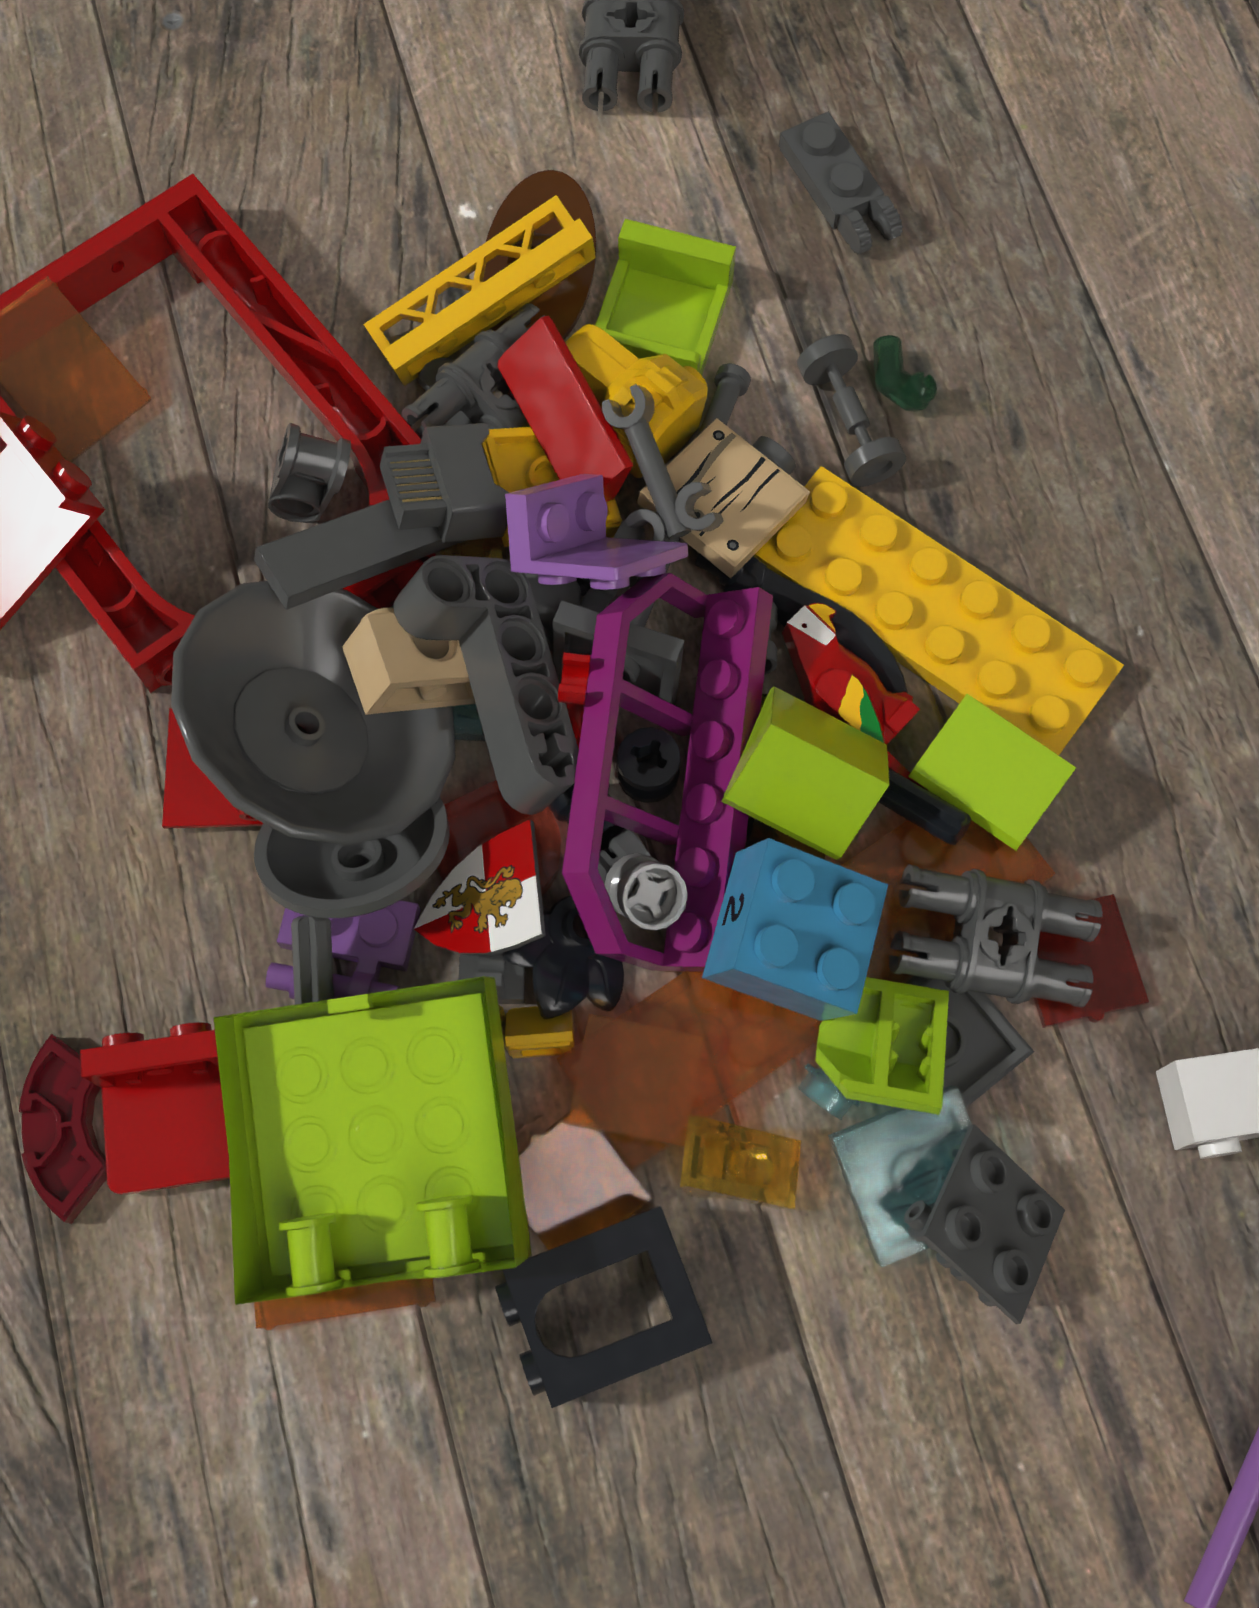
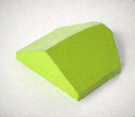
M866 977L857 1014L823 1020L820 1023L815 1062L846 1099L940 1115L943 1102L949 991Z

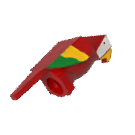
M811 603L809 606L804 605L786 623L782 635L799 679L805 702L888 745L919 712L920 708L913 703V696L905 692L891 693L887 691L876 672L865 661L838 642L836 630L831 621L836 614V610L822 603ZM887 751L888 768L921 786L908 777L910 772Z

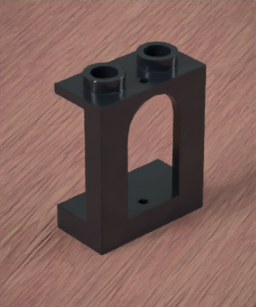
M655 1206L632 1215L633 1217L529 1257L516 1268L502 1269L506 1282L495 1286L502 1311L509 1327L520 1322L522 1323L531 1349L519 1354L524 1373L532 1394L535 1396L546 1391L551 1408L713 1343L661 1206ZM646 1251L671 1317L670 1320L583 1355L567 1357L555 1354L544 1346L535 1316L537 1307L546 1293L559 1285Z

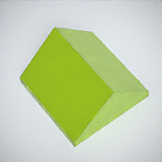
M773 686L769 690L721 802L838 860L843 856L890 785L887 744Z
M966 694L908 777L931 793L969 814L973 822L1017 851L1076 767L969 694Z

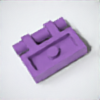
M400 900L391 906L370 914L349 918H329L331 921L332 958L358 962L352 977L333 974L334 999L400 989V986L380 983L378 979L381 967L407 972L416 933L414 927L419 920L421 912L417 903ZM285 908L277 938V943L281 948L292 950L291 923L294 918L303 916V914ZM271 962L266 975V988L289 992L290 999H294L293 966Z

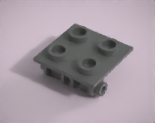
M973 1124L967 1130L936 1202L927 1205L924 1201L919 1200L913 1203L904 1215V1222L909 1225V1236L916 1242L923 1241L931 1250H935L937 1252V1261L943 1267L950 1268L951 1274L957 1280L969 1283L978 1292L979 1300L989 1307L997 1306L1015 1324H1021L1065 1209Z

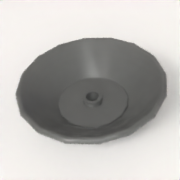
M267 581L243 583L199 609L173 653L171 708L192 761L235 808L288 837L350 846L399 834L437 803L456 758L453 706L365 715L342 646L360 624L361 619L378 608L348 590L339 589L286 610ZM296 725L304 728L308 734L301 732Z

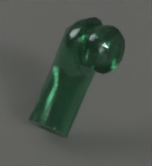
M886 335L877 338L873 342L875 386L878 392L905 411L917 412L925 409L937 394V384L931 375H927L924 378V372L921 371L911 375L904 370L902 341L899 337Z

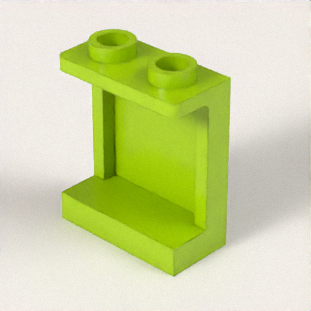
M625 219L618 237L619 259L595 326L603 329L639 359L667 354L682 367H693L703 375L733 283L736 246Z

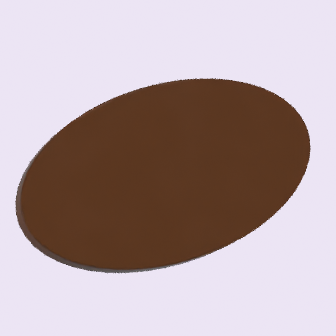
M555 170L540 171L525 178L509 193L495 215L486 242L557 195L572 219L576 221L580 218L593 237L596 256V230L592 209L582 188L569 175ZM555 217L534 231L531 249H534L562 230ZM523 239L512 246L522 247ZM497 255L488 261L485 267L483 282L512 264L517 258ZM596 258L529 302L537 306L540 311L530 319L531 322L526 328L531 327L543 315H549L563 340H565L575 327L586 305L593 282ZM517 310L516 312H514L513 314H511L510 316H508L507 318H505L489 330L496 331L519 310Z

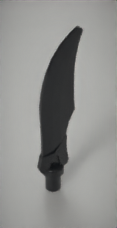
M700 553L698 554L695 565L719 577V583L724 585V592L760 587L773 595L772 602L778 608V621L784 627L804 605L809 606L811 603H822L836 610V614L831 621L835 627L838 642L865 661L876 672L887 691L891 693L905 692L908 694L904 675L895 656L879 635L856 614L837 602L768 568L767 564L755 555L730 578Z

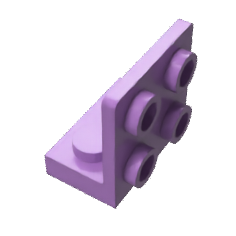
M580 474L505 494L511 572L538 574V583L567 584L576 581L577 578L590 579V587L593 589H619L630 585L629 577L661 575L666 572V564L688 557L687 543L606 537L608 508L604 498L603 475Z

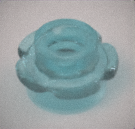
M810 1063L805 1065L804 1068L808 1071V1074L798 1086V1089L812 1101L840 1120L843 1119L852 1105L859 1108L861 1101L846 1099L821 1068L819 1069Z

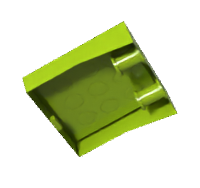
M482 976L213 1017L229 1153L235 1305L312 1295L379 1282L442 1278L516 1268L532 1256L495 977Z

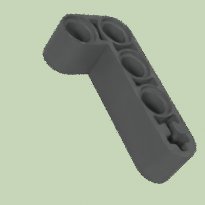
M449 555L432 556L424 562L397 595L394 602V614L404 630L416 638L425 640H459L499 790L504 800L520 813L530 815L540 813L575 783L579 748L566 704L558 702L559 680L531 585L524 573L511 572V564L508 560Z

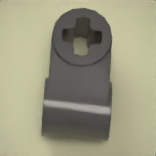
M289 423L277 454L268 503L270 511L276 516L291 522L312 523L318 521L334 493L337 494L341 489L349 463L351 441L340 438L337 443L301 433L299 425Z

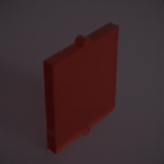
M1114 894L1092 899L1099 901L1102 906L1103 914L1101 918L1088 916L1087 919L1075 917L1077 920L1101 924L1098 936L1094 941L1085 942L1078 938L1040 931L1037 950L1038 958L1075 965H1088L1092 969L1094 978L1093 983L1066 981L1068 986L1092 990L1088 1003L1081 1008L1068 1003L1033 997L1043 1028L1088 1018L1093 1023H1097L1103 1019L1104 1014L1146 1005L1149 1002Z

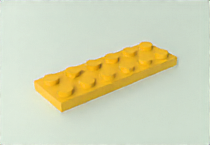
M820 466L804 486L810 491L806 503L754 555L767 564L768 568L837 602L856 614L879 635L898 663L960 704L965 695L969 694L1039 743L1060 755L1121 671L1124 664L832 472Z

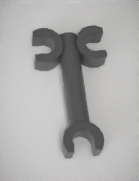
M635 384L631 386L630 391L635 400V408L626 417L622 414V409L618 402L610 399L603 401L602 412L605 420L612 426L625 430L657 510L656 512L648 509H639L632 512L625 519L627 527L637 529L645 526L647 523H651L654 528V538L652 541L672 542L687 535L692 530L710 532L718 528L724 521L721 514L712 512L702 518H697L694 512V505L697 499L712 491L709 484L692 482L684 486L678 495L676 493L649 426V422L654 414L652 394L640 385Z

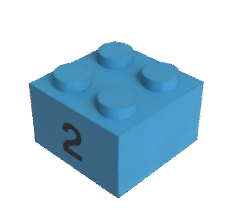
M770 838L736 852L702 978L819 1021L857 1014L888 884Z

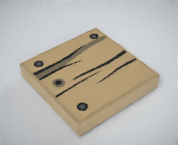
M717 418L666 466L677 495L684 486L692 482H702L710 485L712 491L705 496H701L695 502V515L697 518H702L712 512L722 515L723 523L710 532L692 530L680 538L730 578L806 503L810 493L808 489ZM646 485L640 491L637 503L644 509L657 512Z

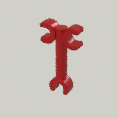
M564 652L562 679L558 688V702L566 704L579 748L591 656Z

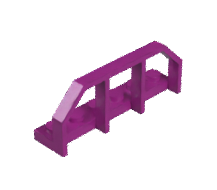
M672 573L646 576L596 617L562 875L596 954L652 971L704 972L736 852L745 849L749 815L721 801L761 709L773 595L760 587L707 595ZM658 598L693 618L704 617L693 714L623 680L630 622ZM619 707L679 736L690 735L679 825L607 796ZM604 820L665 845H677L674 870L679 872L684 880L688 896L685 909L679 919L667 927L664 953L630 943L626 939L598 871Z

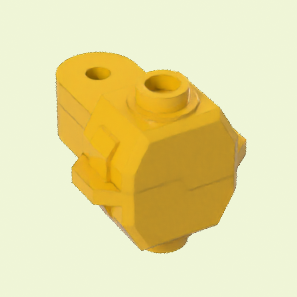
M592 324L582 326L565 341L601 407L602 402L607 399L616 401L622 409V414L626 417L635 408V400L630 391L631 386L635 384L640 385L652 394L654 414L649 422V426L664 463L675 455L698 429L707 399L708 387L703 376L693 367H682L667 354L639 359L603 329ZM612 426L633 463L630 473L636 478L643 477L625 430Z

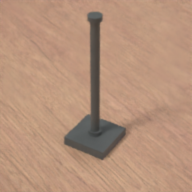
M732 363L723 364L719 367L714 378L717 388L697 437L716 418L727 426L738 396H742L747 392L751 382L750 374L743 367ZM681 538L675 539L672 542H680ZM671 563L666 564V572H665V573H667V571H668L669 566H670ZM638 577L637 582L640 581L643 577ZM563 600L553 619V663L559 684H561L564 652L591 656L596 617L599 612ZM652 603L630 622L623 680L675 705L685 640L645 628L654 605Z

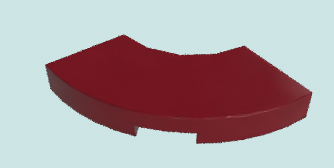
M50 1034L30 1067L20 1098L19 1112L22 1113V1142L24 1153L21 1155L29 1178L41 1199L63 1222L72 1224L107 1180L106 1156L99 1149L92 1125L95 1099L101 1087L81 1077L80 1054L60 1038Z

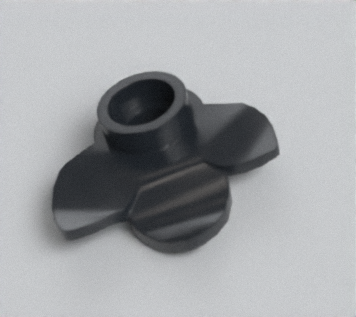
M572 896L557 901L551 907L549 913L543 915L545 937L519 948L503 952L504 960L511 964L528 968L533 967L534 995L539 1012L544 1019L554 1018L567 1013L586 997L599 1009L606 1012L612 1011L619 1002L623 991L624 969L622 961L596 954L588 934L581 938L574 932L573 920L576 915H580Z

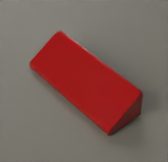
M549 315L541 317L503 353L497 363L498 369L559 480L580 474L603 475L604 498L606 502L614 500L632 469L633 463L612 425L605 420L602 407Z

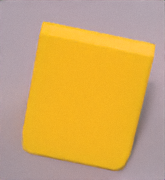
M538 1006L508 1010L506 1013L505 1047L509 1055L513 1059L572 1054V1051H575L572 1010L550 1019H544L541 1016Z

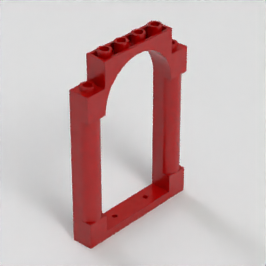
M194 174L189 175L0 295L1 364L173 254L197 284L203 282L335 440L338 441L340 438L351 441L350 457L356 473L369 492V506L389 500L380 470L384 447L421 443L422 439ZM0 395V412L17 417ZM0 436L1 454V452L6 448L7 444ZM96 520L55 568L141 682L152 693L162 685L172 684L173 653L195 615L177 608L157 594L142 578L100 522ZM433 553L342 589L350 591L378 609L389 608L394 605L397 595L424 562L436 555Z

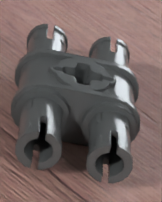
M585 0L582 7V17L585 22L584 39L580 42L579 56L586 67L582 93L583 103L588 108L598 111L599 92H604L603 111L614 108L618 100V71L640 72L637 94L638 105L642 109L652 112L653 94L658 93V112L668 110L673 101V71L679 65L682 58V49L679 44V28L683 23L684 8L680 0Z
M530 303L524 304L515 315L496 331L480 332L475 336L474 344L455 361L445 363L438 368L435 378L436 383L411 405L406 406L402 410V417L410 427L425 414L429 415L415 431L421 439L425 427L443 426L459 411H462L473 424L486 423L488 429L530 427L499 371L497 363L503 353L529 329L526 326L531 322L530 319L540 311L537 306ZM496 389L503 394L499 399L492 393Z
M910 864L905 868L900 884L922 887L926 891L910 888L909 891L899 890L900 906L954 915V933L952 941L913 935L906 931H897L893 937L890 949L915 953L917 957L889 955L890 972L944 981L947 988L957 994H963L968 990L1006 997L1008 1002L1017 1005L1029 1001L1031 997L1068 1003L1080 1008L1088 1003L1092 990L1068 986L1066 981L1093 983L1094 978L1091 967L1084 964L1075 965L1038 958L1037 950L1040 931L1078 938L1085 942L1094 941L1098 936L1101 924L1077 920L1075 917L1087 919L1088 916L1101 918L1103 912L1099 901L1048 893L1046 887L1041 885L1039 881L1031 879L1024 883L986 876L984 871L974 868L970 871H965L961 876L922 869ZM990 927H993L995 932L1003 934L1002 945L998 946V942L988 939Z

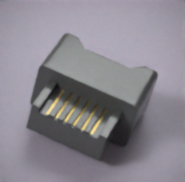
M486 423L425 427L420 444L384 447L380 470L399 530L437 527L443 543L504 536L507 527L505 494L510 492L496 485L493 481L482 448L483 442L489 435Z

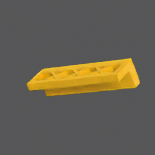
M555 195L363 325L405 386L419 376L420 371L427 363L437 358L449 357L473 341L480 332L489 330L519 310L524 304L531 302L594 260L596 256L593 237L580 218L576 221L572 219L558 196ZM555 217L562 230L534 249H531L534 231ZM523 239L522 247L512 246ZM497 255L517 258L512 264L483 282L485 267L488 261ZM475 271L473 280L465 278ZM453 287L470 291L435 314L438 295L448 288ZM427 303L425 312L416 311ZM402 319L422 323L392 344L389 343L383 334L385 330Z

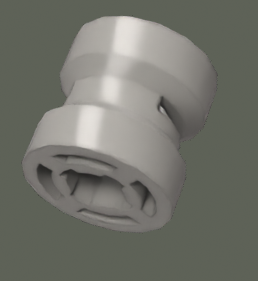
M634 853L623 856L612 865L606 875L605 888L614 910L643 929L658 930L666 928L678 920L685 909L688 895L686 884L679 872L649 855ZM638 881V885L635 888V893L633 894V887Z

